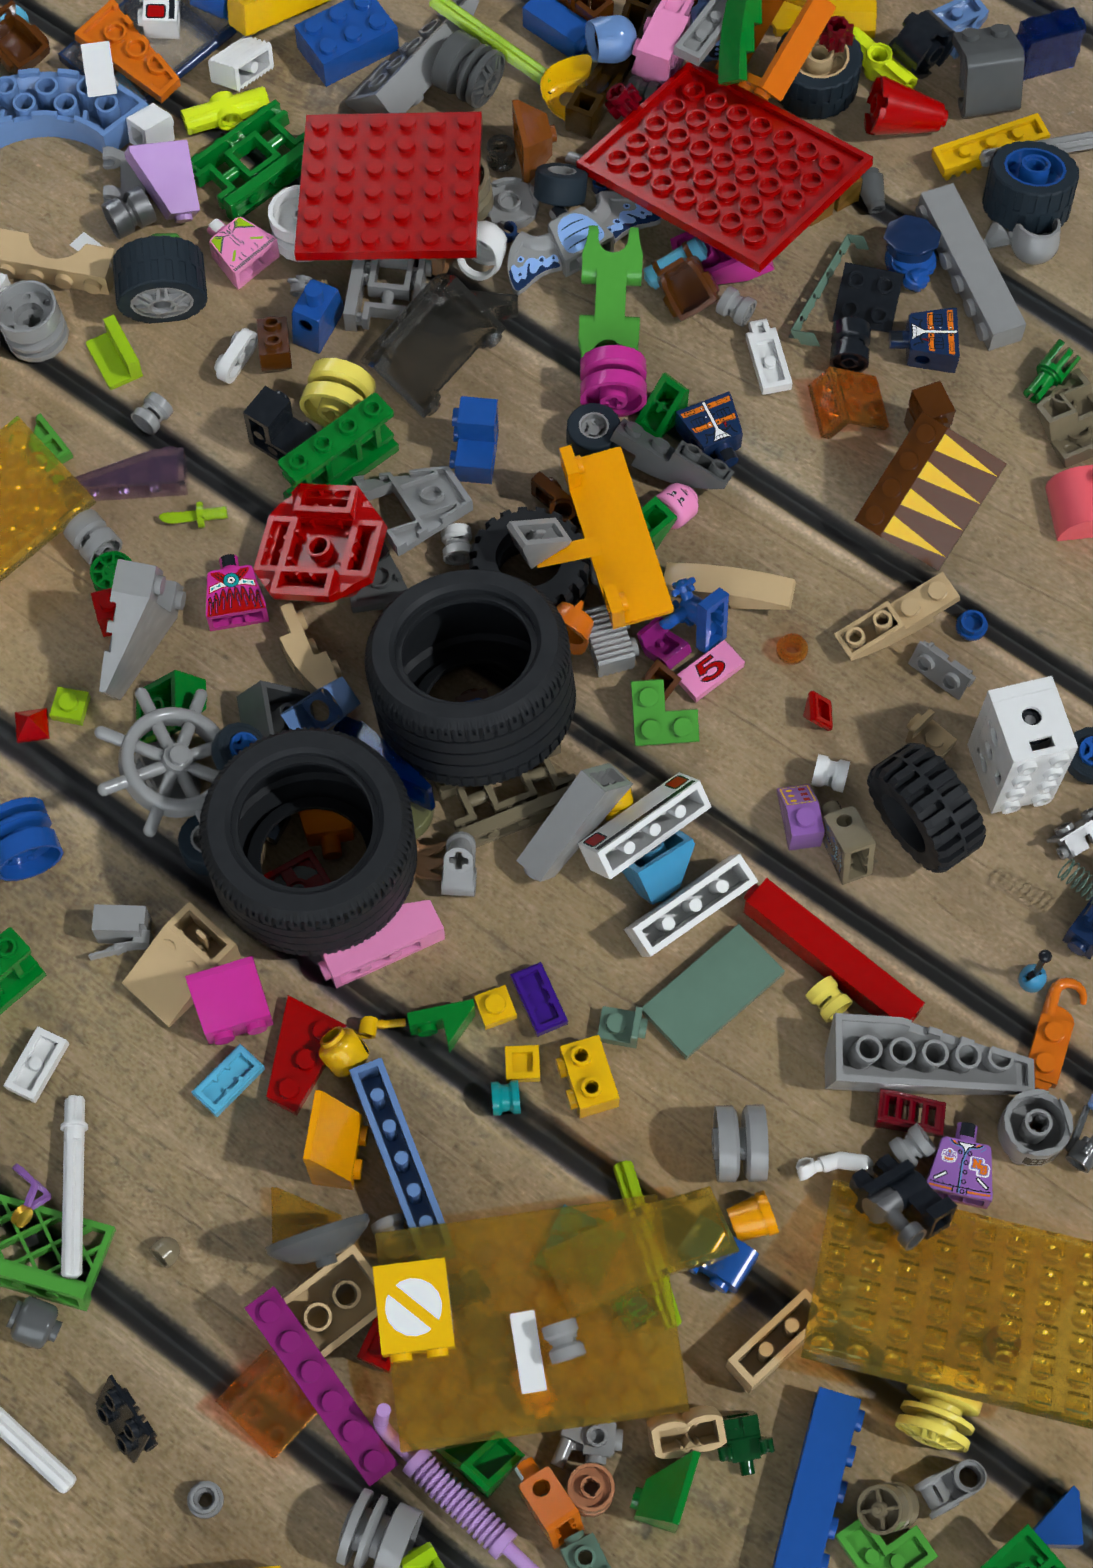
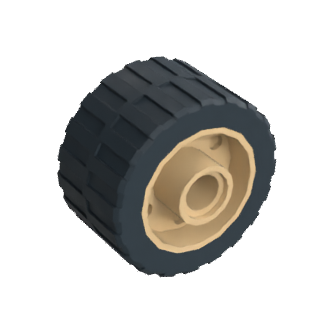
M785 32L782 35L781 40L777 44L776 52L778 51L788 32ZM855 36L852 46L845 45L843 53H834V50L829 53L824 44L819 45L818 38L782 101H778L784 106L783 108L791 111L796 116L806 117L807 119H827V117H834L839 115L840 112L845 111L855 99L863 60L861 45L855 39Z

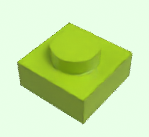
M57 687L49 714L51 720L83 726L91 699L89 692Z

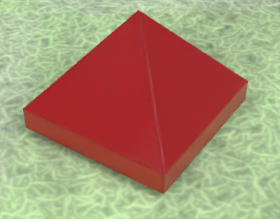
M810 691L803 717L825 730L831 731L833 728L831 701L815 691Z
M47 708L15 712L17 743L50 739Z

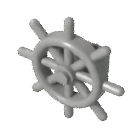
M139 687L135 691V697L145 715L140 717L130 727L126 735L104 726H98L94 730V734L98 739L120 747L118 756L120 776L99 784L97 791L100 795L107 796L126 788L137 803L150 811L143 828V832L147 837H153L156 834L162 816L183 818L196 815L200 822L201 810L209 789L200 794L201 783L199 778L212 783L220 771L217 767L214 770L195 762L211 755V744L215 735L220 731L214 722L201 714L208 696L204 689L196 690L189 709L181 707L156 709L148 691L143 687ZM165 726L182 727L177 741H175L173 735H169ZM151 730H153L158 740L151 744L140 741ZM194 733L198 734L206 742L195 748H188Z

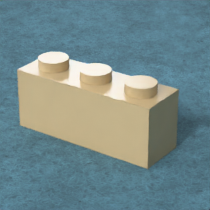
M806 1288L803 1289L727 1360L725 1368L750 1394L827 1322L830 1313Z

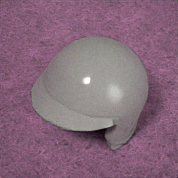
M1054 219L1052 232L1039 235L1027 231L1021 224H1016L1013 232L1008 231L1009 242L1015 256L1022 262L1030 265L1043 264L1052 259L1057 253L1060 244V219Z

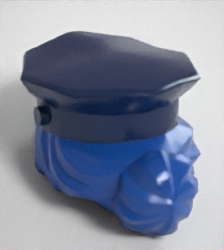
M904 215L887 224L883 237L887 243L885 264L888 271L904 274L902 282L906 289L918 293L930 282L929 275L934 273L937 262L934 250L938 248L941 233L927 219L911 215Z

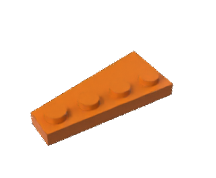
M115 0L108 1L74 33L75 40L80 44L109 41L113 68L161 104L181 86L178 75L163 57L154 51L150 46L149 40L144 34L141 35L134 26V22L127 14L125 15L120 10L119 4Z

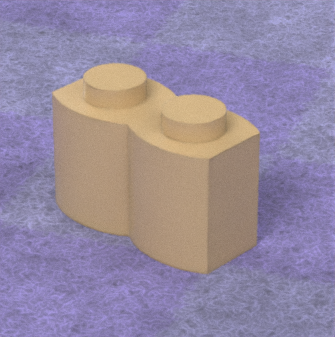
M701 1405L692 1407L681 1415L677 1413H661L646 1421L650 1447L654 1455L661 1459L678 1458L688 1453L691 1449L699 1452L712 1451L727 1443L723 1417L716 1407Z

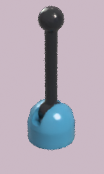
M1041 950L1038 954V963L1028 964L1021 970L1018 981L1021 988L1025 991L1035 993L1044 987L1047 975L1043 966L1052 959V954L1049 950Z

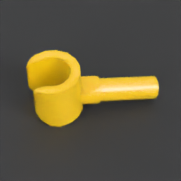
M365 1016L360 1020L358 1034L363 1039H375L377 1029L406 1027L405 1018L378 1020L373 1016Z

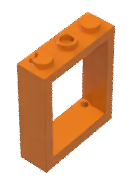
M762 0V24L754 26L755 50L784 1L800 6L802 10L762 78L747 72V81L735 84L768 101L771 97L782 101L836 9V6L830 1ZM754 52L747 54V64ZM719 61L717 62L716 66L714 67V68H715L716 70H718V71H719Z

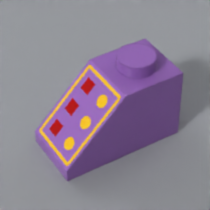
M810 785L778 788L777 795L788 850L821 846L825 830L819 801Z

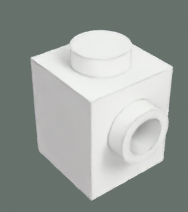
M154 103L126 118L129 142L133 145L175 140L172 115Z

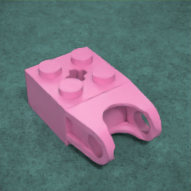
M694 0L660 1L653 16L647 17L645 21L642 39L637 38L634 44L632 55L636 56L631 71L633 75L642 77L645 82L654 81L662 86L680 70L684 59L673 54L674 46L690 27V11Z

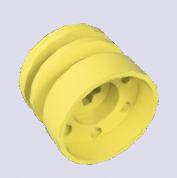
M916 1364L913 1367L906 1389L910 1394L919 1399L920 1402L904 1400L900 1408L906 1414H899L897 1416L895 1426L906 1435L929 1447L966 1453L971 1442L963 1435L971 1436L975 1428L961 1416L977 1417L980 1414L986 1396L985 1389L976 1382L949 1370L930 1365Z

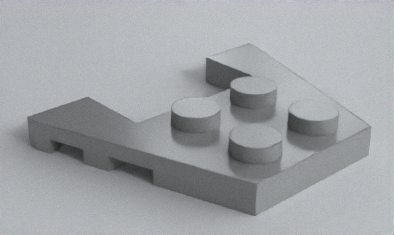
M449 465L409 470L410 475L393 477L391 472L379 473V478L364 480V475L352 477L353 485L361 489L368 501L394 493L411 518L412 522L388 529L386 532L387 540L397 556L403 555L473 510L471 497Z

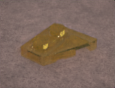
M271 1187L272 1244L343 1219L342 1215L280 1188Z

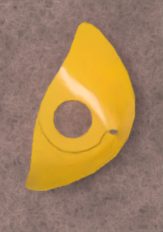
M588 54L576 55L560 60L551 65L542 76L540 83L542 97L548 108L564 121L565 106L560 103V96L567 92L574 93L577 86L590 76L592 58Z

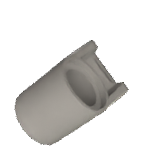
M455 832L447 839L442 870L441 895L475 897L477 868L475 867L476 842L473 836L467 832Z
M967 1459L943 1472L939 1471L913 1487L916 1491L921 1492L931 1510L929 1516L933 1520L960 1505V1502L980 1491L986 1483L987 1474L981 1463L976 1460ZM966 1468L974 1471L977 1476L975 1487H966L960 1482L959 1472L961 1469Z

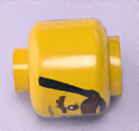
M335 1027L328 1031L320 1040V1059L333 1075L340 1078L349 1076V1069L365 1064L370 1054L367 1044L350 1027Z

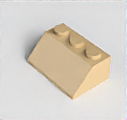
M355 1244L347 1250L336 1254L338 1262L314 1270L281 1296L324 1358L377 1317L373 1269Z

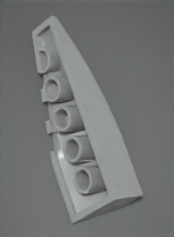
M453 0V2L474 16L479 0ZM438 13L437 15L440 20L435 19L424 25L418 31L421 37H417L409 43L405 42L397 49L400 53L399 56L390 62L385 60L344 102L359 114L406 113L410 107L416 106L424 99L423 94L432 85L431 71L441 46L452 33L462 29Z
M835 1013L825 1051V1089L879 1092L881 1088L907 1094L1015 1095L1028 1089H1035L1034 1059L994 1046L990 1048L974 1043L975 1040L963 1036L960 1038L943 1033L941 1029L931 1026L927 1028L912 1023V1020L903 1017Z

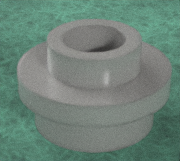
M201 1481L195 1484L187 1496L189 1510L193 1515L201 1519H209L216 1516L224 1504V1495L221 1488L211 1481ZM204 1494L212 1495L213 1500L208 1507L200 1505V1498Z

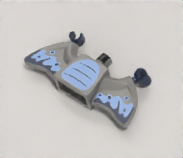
M593 180L592 191L596 194V206L591 211L586 207H579L571 212H568L565 207L554 206L549 211V216L553 221L548 224L547 234L533 236L523 231L518 233L516 224L513 221H506L503 227L510 232L506 233L504 231L507 243L513 241L509 250L507 265L508 278L513 293L516 295L522 294L538 279L547 274L562 271L563 275L568 277L582 270V254L588 236L589 225L598 226V238L602 248L606 251L614 252V244L629 233L630 227H637L639 229L652 227L661 223V217L624 196L609 191V188L606 186H597L596 181Z

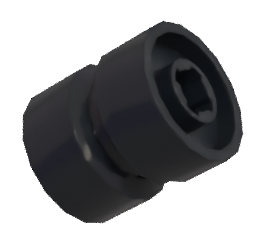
M843 317L833 323L829 364L835 371L843 374H857L868 368L870 354L868 346L871 339V326L866 320L858 317Z

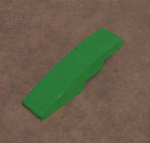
M727 0L719 47L718 84L727 86L747 81V54L755 52L754 26L762 24V0Z

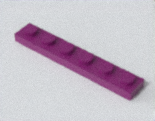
M272 1286L247 1304L244 1309L367 1485L370 1487L399 1464L277 1289Z

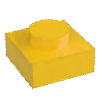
M506 985L474 996V1001L485 1030L517 1019V1014Z
M539 1045L505 1046L506 1083H509L511 1080H518V1082H540Z

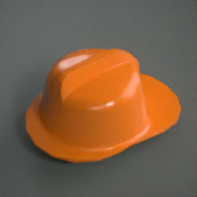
M582 600L576 605L561 602L556 606L566 625L570 651L574 655H582L586 651L594 626L593 619L583 611L584 602Z

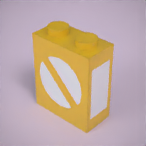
M445 1257L372 1266L381 1354L383 1358L390 1357L391 1363L412 1361V1354L426 1352L427 1359L449 1356L448 1350L456 1349Z

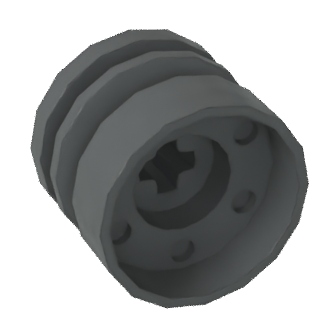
M457 30L445 40L438 51L431 71V82L435 87L450 95L456 94L460 101L467 102L469 106L480 108L492 97L500 83L505 68V56L501 51L492 49L488 44L480 45L479 40L470 34Z

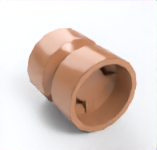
M585 1463L578 1466L571 1473L568 1480L567 1494L577 1507L580 1515L584 1517H597L604 1514L610 1508L615 1493V1482L611 1473L604 1466L597 1463Z

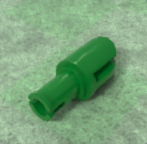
M1061 339L1057 340L1037 365V376L1023 391L1026 398L1033 394L1029 399L1032 403L1038 404L1051 386L1061 385L1081 359L1079 355H1076L1061 370L1074 352L1070 347H1067L1051 362L1065 344Z

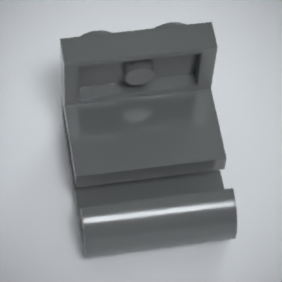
M995 24L988 28H967L961 32H954L952 44L960 56L959 88L964 90V97L958 98L961 117L967 118L1019 110L1022 102L1025 56L1023 47L1010 25Z

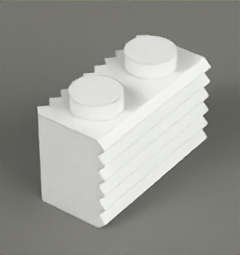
M243 36L224 50L213 55L208 60L211 82L240 92L241 89H244V86L247 87L252 81L255 82V79H258L259 76L262 77L270 69L273 70L274 61L270 42L266 43L265 40H257L256 37L252 38V36Z

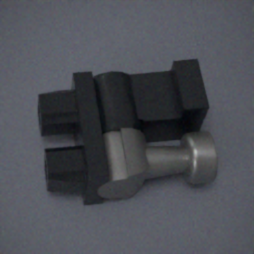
M886 1154L879 1158L873 1167V1171L878 1176L874 1179L862 1168L852 1175L849 1187L858 1197L855 1208L861 1214L865 1213L870 1218L869 1221L874 1224L887 1222L899 1233L897 1241L908 1251L916 1247L924 1238L928 1240L949 1227L958 1205L948 1196L942 1199L929 1186L924 1176L914 1170L915 1166L908 1159L899 1164L889 1154Z

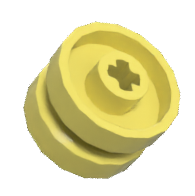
M338 358L319 359L315 361L307 379L308 384L304 388L299 401L300 409L313 422L326 427L368 396L375 393V380L362 367L347 360Z

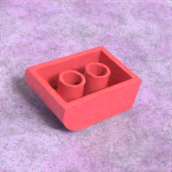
M1093 465L1073 467L1059 472L1047 482L1045 487L1057 541L1093 538Z

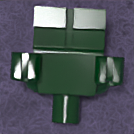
M754 1411L722 1416L727 1443L717 1449L719 1461L739 1462L741 1476L755 1474L753 1460L760 1459L767 1452L773 1453L775 1451L773 1437L761 1436L758 1414Z

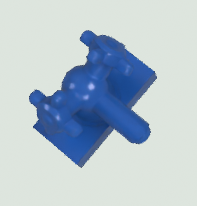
M684 578L672 584L674 589L671 592L672 597L680 594V603L674 600L672 602L675 609L674 612L660 621L659 624L665 630L672 629L679 623H686L689 627L696 624V648L705 654L727 638L729 593L719 587L705 599H702L692 593L695 590L693 585L696 582L695 578Z

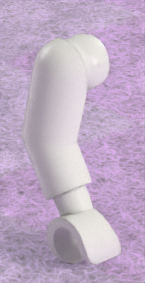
M840 1151L818 1157L817 1161L808 1157L801 1158L796 1164L799 1181L810 1178L816 1172L823 1171L827 1173L836 1169L850 1170L856 1173L863 1168L874 1177L873 1161L869 1156Z

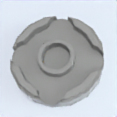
M503 177L491 182L494 205L485 218L486 221L495 223L503 230H506L503 227L506 221H513L518 230L528 226L536 218L539 211V201L533 196V185L529 182L528 184L522 182V179L517 177Z

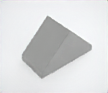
M556 518L509 521L507 524V529L515 547L531 569L572 542Z

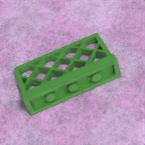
M0 1194V1205L4 1206L7 1213L0 1217V1225L11 1221L14 1211L11 1212L9 1207L16 1209L24 1204L23 1200ZM39 1206L33 1210V1214L36 1215L39 1224L22 1232L12 1223L17 1234L0 1242V1287L87 1311L92 1300V1289L116 1232L115 1227L83 1218V1236L92 1231L104 1234L100 1245L86 1251L83 1245V1261L86 1260L90 1267V1272L86 1282L77 1279H66L58 1274L61 1272V1256L57 1248L62 1246V1238L53 1241L47 1228L62 1222V1211ZM43 1230L50 1244L30 1253L24 1239ZM20 1241L27 1255L15 1261L5 1259L1 1250ZM53 1251L59 1265L47 1271L39 1269L34 1259ZM96 1255L94 1262L92 1263L90 1258ZM30 1262L32 1266H28L25 1264Z

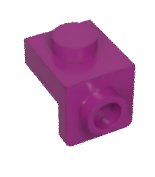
M660 616L637 633L645 656L653 661L658 659L671 670L688 656L692 650L688 642L669 631V629L665 630L660 626V621L664 619Z

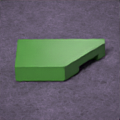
M40 413L36 416V426L31 437L29 449L44 470L50 473L72 459L73 455Z

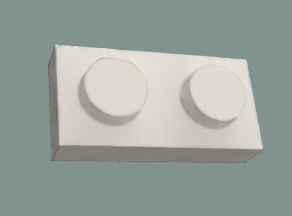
M37 1026L3 1086L7 1090L36 1103L68 1048L69 1042Z

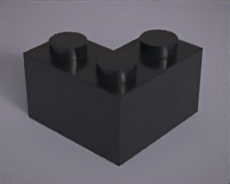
M264 386L243 411L249 443L277 461L318 432L312 424L306 421L302 423L293 417L291 402L286 394L279 390L274 391L267 386Z

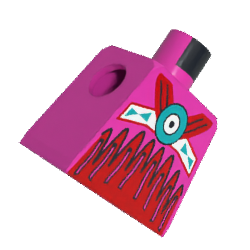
M234 554L220 557V570L210 571L207 574L206 618L210 631L270 622L266 603L252 566H239L238 557Z

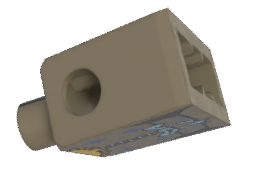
M836 800L825 803L821 807L825 830L822 841L842 885L872 875L876 842L854 806L842 809Z

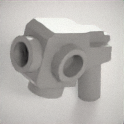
M586 1417L585 1420L569 1419L568 1422H561L559 1425L562 1430L561 1439L550 1464L563 1470L570 1452L581 1451L583 1456H585L584 1463L606 1465V1460L614 1456L615 1451H622L624 1429H617V1424L613 1419Z

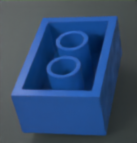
M344 0L294 25L298 50L326 87L398 51L397 49L399 48L398 27L377 0Z

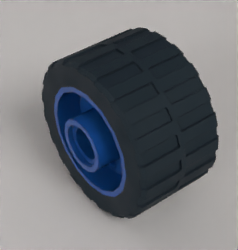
M1026 140L1006 144L1001 149H998L991 158L982 198L983 209L992 221L999 223L1009 231L1013 232L1016 224H1021L1024 229L1033 234L1039 235L1052 232L1054 219L1059 218L1062 227L1069 218L1079 180V167L1076 165L1075 160L1064 150L1062 151L1058 147L1046 144L1045 142Z

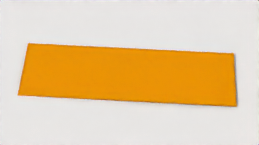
M599 535L572 541L567 547L538 564L537 568L603 555Z

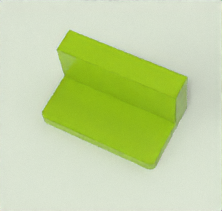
M114 314L103 319L106 333L86 341L87 349L110 390L143 377L139 360Z

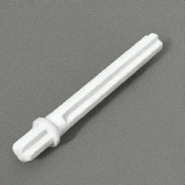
M70 1095L65 1099L64 1122L60 1125V1130L64 1132L61 1275L66 1279H77L82 1275L84 1142L88 1124L85 1122L84 1097Z
M0 1406V1437L60 1493L65 1494L75 1484L76 1476Z

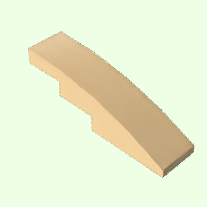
M667 562L664 579L670 596H672L671 592L674 590L672 587L674 582L694 577L696 580L693 584L695 590L692 591L694 595L705 599L720 587L729 593L728 605L731 609L791 610L796 585L795 579L760 571L708 564Z

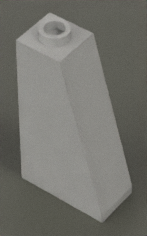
M610 763L581 770L516 860L524 867V872L530 878L539 882L555 877L579 849L578 843L592 834L627 793L633 783Z

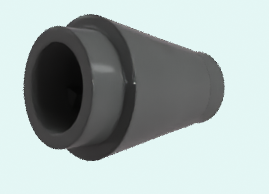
M870 167L861 176L863 181L860 195L869 213L878 214L886 209L884 176L879 172L878 168Z

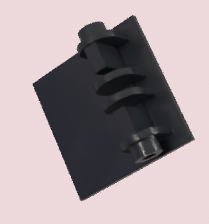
M845 262L832 322L843 317H858L866 320L870 324L871 330L889 333L893 327L904 274Z
M110 1375L95 1403L96 1412L104 1425H109L116 1435L115 1441L119 1450L124 1455L128 1454L132 1462L135 1463L143 1449L149 1452L158 1445L156 1441L157 1434L148 1421L143 1423L146 1419L144 1414L140 1416L137 1414L140 1408L138 1405L135 1406L136 1402L128 1389L122 1388L116 1382L113 1375Z

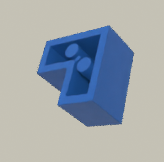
M461 396L459 408L453 409V442L458 443L457 450H451L449 467L455 469V476L460 482L492 484L499 434L498 399Z

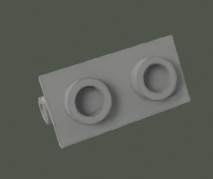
M925 640L923 642L920 641L908 664L953 697L960 700L966 688L970 687L976 679L972 674L973 670L967 669L956 660L952 663L948 661L949 655L936 647L932 641L930 643Z
M1093 807L1082 812V819L1074 824L1070 821L1057 827L1054 830L1056 834L1046 840L1047 843H1058L1059 848L1056 851L1062 860L1066 858L1072 859L1090 848L1085 839L1086 835H1088L1093 844Z

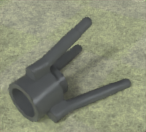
M1084 1105L1072 1137L1064 1148L1068 1151L1065 1157L1066 1160L1085 1173H1089L1093 1169V1135L1091 1138L1084 1136L1079 1140L1090 1111L1088 1105Z

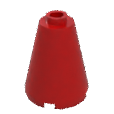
M880 76L874 80L868 95L867 103L871 104L870 114L865 113L864 129L867 134L871 135L938 132L947 123L948 110L945 109L944 103L886 76Z

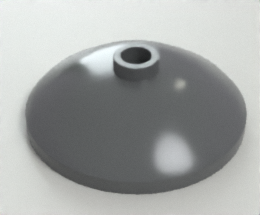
M368 1213L356 1215L273 1243L265 1247L267 1255L276 1260L290 1264L315 1262L318 1269L338 1262L336 1254L347 1250L356 1243L366 1230L370 1219Z

